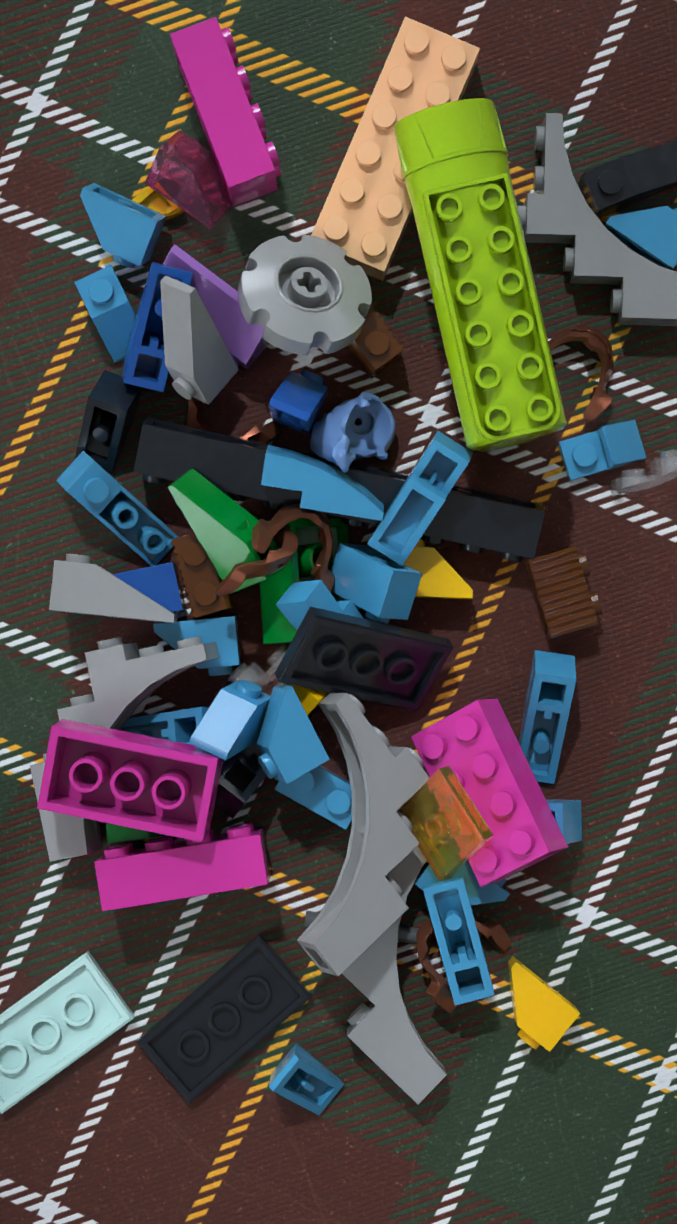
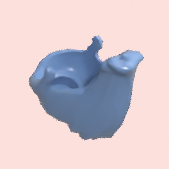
M362 392L358 397L345 400L337 405L331 413H324L321 421L316 422L312 426L309 441L310 449L319 457L338 465L344 473L349 470L350 464L355 459L377 456L378 459L384 460L388 456L386 451L394 440L396 432L395 419L390 409L378 396L370 392ZM359 418V422L355 424V419Z

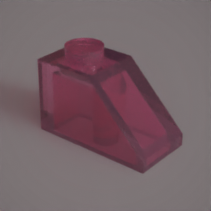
M180 130L159 148L145 184L211 229L232 207V202L213 153Z

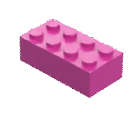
M213 17L171 33L170 37L176 60L233 207L278 190L276 177L282 175L279 167L281 165L273 142L271 141L266 144L264 142V139L267 138L266 124L258 103L250 106L249 102L253 101L250 92L251 85L243 65L235 67L239 62L235 53L237 51L229 28L221 30L217 18Z
M498 698L476 700L411 736L480 887L503 881L568 848Z
M61 719L51 726L37 809L203 842L210 832L223 759L190 744Z
M253 823L229 826L227 834L216 836L213 834V829H210L203 842L189 839L174 842L173 836H163L149 839V842L145 843L143 848L134 849L133 842L108 846L109 849H105L104 854L94 861L102 911L267 885L271 876L263 828L254 829Z

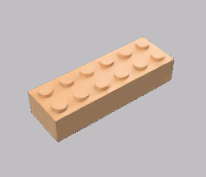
M406 16L311 236L328 240L343 248L347 252L345 261L353 266L360 265L365 274L381 281L386 276L413 213L407 187L402 177L394 125L404 117L420 110L461 100L477 64L480 51L479 47Z

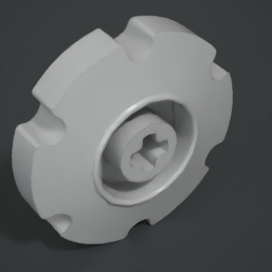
M302 235L299 242H292L286 236H278L262 243L250 254L245 268L246 271L242 272L238 285V301L246 321L249 324L261 325L264 328L262 338L273 346L298 355H308L312 347L320 348L325 354H330L348 346L360 334L365 322L364 317L367 316L372 303L371 286L363 268L360 265L353 266L345 261L347 252L338 245L311 235Z

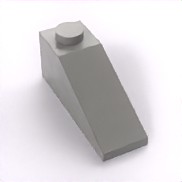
M165 276L160 281L165 366L174 380L172 383L173 388L182 397L188 400L195 398L209 405L239 369L197 290L192 286Z
M66 554V561L54 560L49 610L177 624L178 615L101 566L90 564L91 556Z

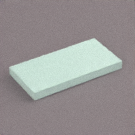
M89 951L0 1014L1 1114L134 1019L135 1015Z

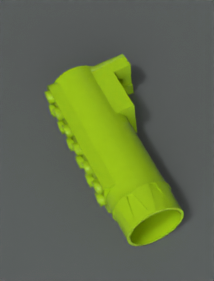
M485 98L464 99L432 106L404 117L394 125L401 172L413 209L466 446L471 450L488 452L528 443L539 436L564 429L567 421L512 185L507 158L508 151L494 102Z

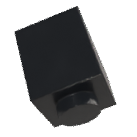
M104 370L88 396L75 458L84 451L102 468L113 472L133 422L142 387L123 383L122 376Z

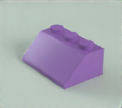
M174 244L163 265L193 272L190 286L197 290L237 367L241 365L248 371L269 344L262 338L264 328L259 324H249L240 309L238 291Z

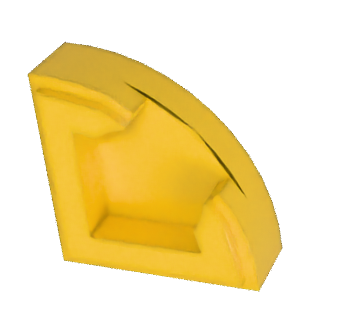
M158 178L132 199V201L167 216L166 220L175 218L185 212L181 204Z

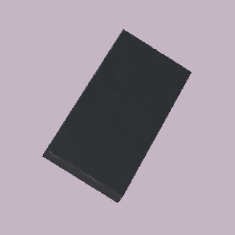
M310 606L274 674L281 683L329 693H348L357 699L417 711L454 646L448 638Z
M259 933L138 1038L136 1042L185 1100L191 1103L308 1001L312 994Z

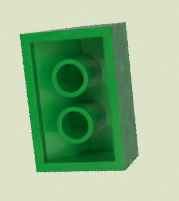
M298 518L285 525L297 536L298 548L286 567L260 582L263 644L291 643L297 632V629L287 620L276 606V603L292 583L315 580L311 570L319 557L322 543L318 539L319 527L310 519ZM328 518L332 534L331 556L327 566L330 571L339 542L349 543L348 525L342 523L341 518ZM330 592L334 599L339 601L340 596Z

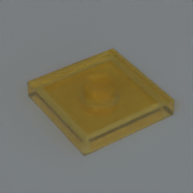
M450 766L438 769L398 811L406 816L413 825V831L411 832L419 841L418 847L439 881L450 878L493 836V833Z

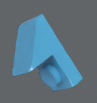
M635 420L602 426L597 431L557 443L569 482L646 459Z

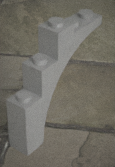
M546 113L542 126H536L534 137V150L541 151V166L534 167L533 190L540 191V194L528 193L524 206H517L525 242L571 244V247L564 248L563 271L570 272V283L617 285V289L611 290L610 312L617 313L616 325L677 326V272L661 267L637 254L607 230L587 204L573 176L564 143L563 115L561 113Z
M201 636L177 641L178 649L164 652L163 645L138 650L137 643L123 644L122 637L97 642L99 650L85 652L93 694L70 698V707L57 709L59 721L66 719L122 730L138 706L164 682L190 667L218 659L216 642L202 644ZM47 753L43 754L44 762L30 765L37 803ZM39 809L50 862L88 855L102 849L99 821Z
M329 693L318 704L335 730L346 759L352 791V826L346 858L335 888L317 918L297 941L321 972L339 976L409 909L400 897L403 894L400 886L386 875L420 844L411 832L413 831L411 822L397 810L430 780V777L422 768L424 766L422 758L413 749L407 747H387L389 745L387 737L378 728L371 726L363 715L365 713L363 705L356 697L348 693Z
M429 827L423 833L419 829L413 832V835L420 844L386 875L400 886L403 892L400 897L405 903L422 866L442 842ZM401 915L342 972L372 1002L369 1006L364 1003L360 1004L348 1017L347 1021L351 1025L347 1028V1036L405 1093L419 1104L447 1074L444 1065L423 1042L408 1015L399 987L396 955Z

